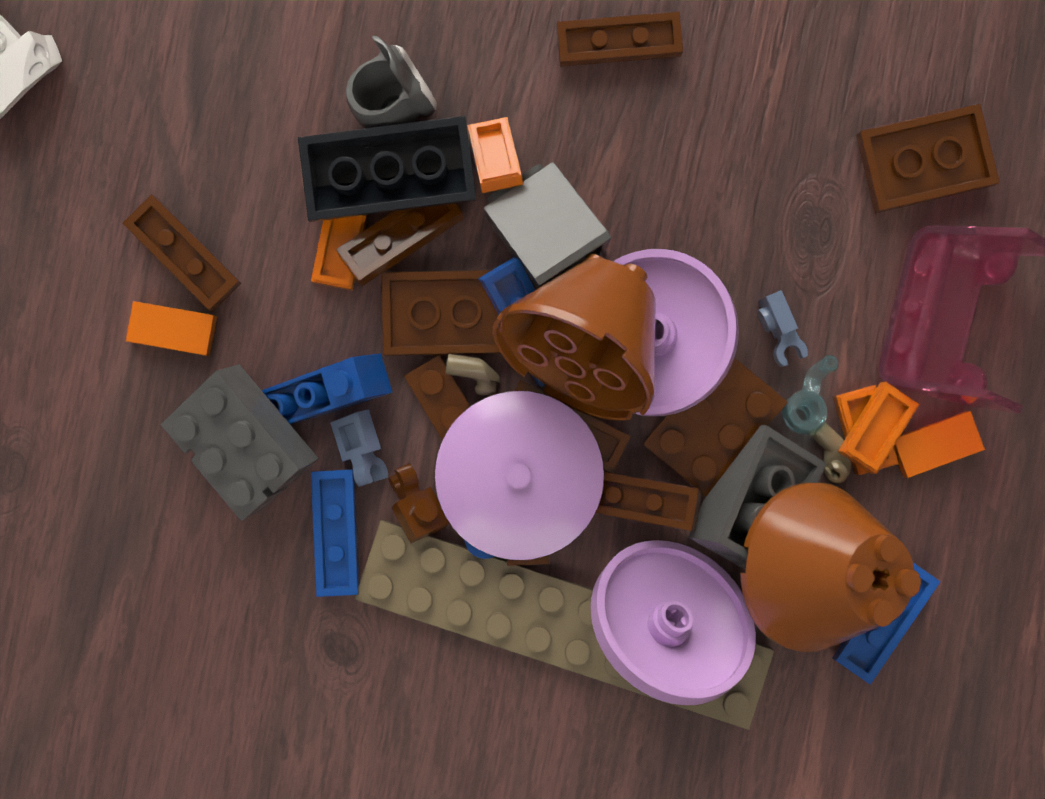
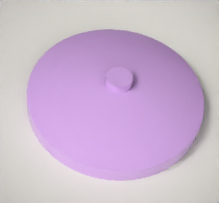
M647 249L616 259L613 262L623 266L628 263L635 264L646 272L648 277L645 282L653 291L656 300L655 392L650 408L642 416H666L685 411L697 405L721 384L736 354L739 336L738 318L728 290L716 274L705 264L678 251Z
M528 391L499 393L475 403L463 412L451 425L441 443L435 469L438 499L446 518L456 532L475 548L487 554L510 560L540 558L564 548L576 539L587 527L598 508L604 480L601 452L587 424L577 413L562 402L540 393Z
M653 540L636 543L614 556L603 569L595 583L591 597V619L596 639L614 669L641 692L671 704H704L727 693L743 678L749 669L755 652L756 632L754 621L745 604L743 593L730 575L703 553L686 545L670 541Z

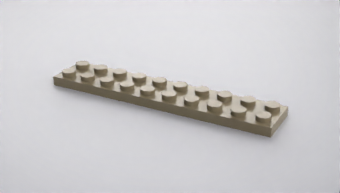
M383 519L380 521L359 584V594L355 596V600L653 698L626 681L614 669L601 650L591 619L592 588L522 565L507 566V560L498 557L489 559L478 558L471 554L467 547L431 535L411 544L401 525ZM756 643L749 669L743 678L721 697L698 705H672L749 730L774 650Z

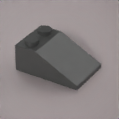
M761 425L704 499L697 516L695 531H691L688 538L746 570L749 547H744V543L750 526L759 511L773 496L792 485L806 482L819 483L826 462L769 426Z

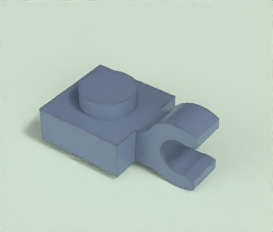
M782 290L758 301L761 309L757 310V314L762 327L767 333L771 331L774 339L777 338L778 340L773 351V358L779 367L788 365L787 359L784 356V351L787 347H793L799 359L807 357V346L796 332L798 327Z
M369 409L330 422L342 462L351 459L353 476L358 487L388 478V470L385 463L373 453L380 450L381 447Z

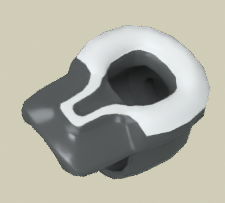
M372 36L380 49V53L374 59L357 68L351 75L346 88L347 104L354 118L366 129L412 123L421 117L431 116L436 111L437 102L406 51L397 45L389 46L378 36Z

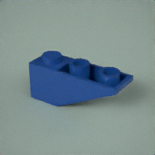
M381 353L351 357L262 390L290 425L393 393Z

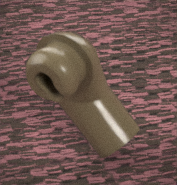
M448 354L445 374L476 380L475 392L477 395L487 397L496 395V386L500 384L499 374L484 360Z
M823 421L812 430L810 436L824 449L823 461L826 462L823 471L826 479L831 483L839 484L844 482L849 476L851 460L837 452L844 439Z

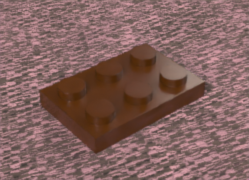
M981 104L862 130L856 135L875 214L989 188L1000 183Z
M492 270L382 273L383 355L501 354L493 337V324L498 314L478 279Z
M734 358L721 384L707 398L685 411L666 415L645 439L643 444L695 488L702 489V494L707 496L761 425L768 426L788 401Z

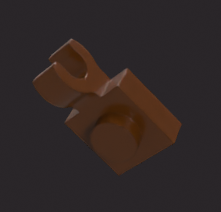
M408 463L395 469L396 474L390 476L388 480L400 501L392 506V510L410 543L412 544L446 528L450 522L446 518L431 487L420 491L418 477L413 466Z

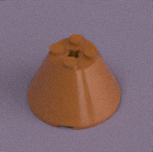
M588 254L582 263L509 305L496 318L493 324V337L500 353L522 377H525L527 372H529L546 386L542 392L549 397L588 415L621 421L630 420L633 413L640 412L641 415H644L653 402L655 392L656 300L653 291L645 282L648 276L639 266L631 263L623 266L606 260L599 255Z
M806 482L792 485L780 491L759 511L745 539L744 547H749L746 560V573H741V586L749 614L766 637L774 643L800 652L822 651L880 626H888L902 614L911 597L915 596L920 590V575L914 570L912 558L904 544L850 494L830 484Z

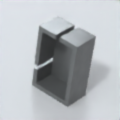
M240 364L215 371L160 424L184 453L190 451L195 453L191 462L241 521L263 510L288 487L287 485L299 478L319 459Z

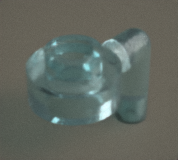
M833 355L825 356L808 369L802 390L786 400L788 403L782 409V418L787 427L799 434H808L824 424L827 418V406L822 397L818 395L822 379L838 368V360ZM797 408L805 412V421L798 417L796 413Z

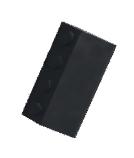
M466 116L298 137L309 222L476 201Z

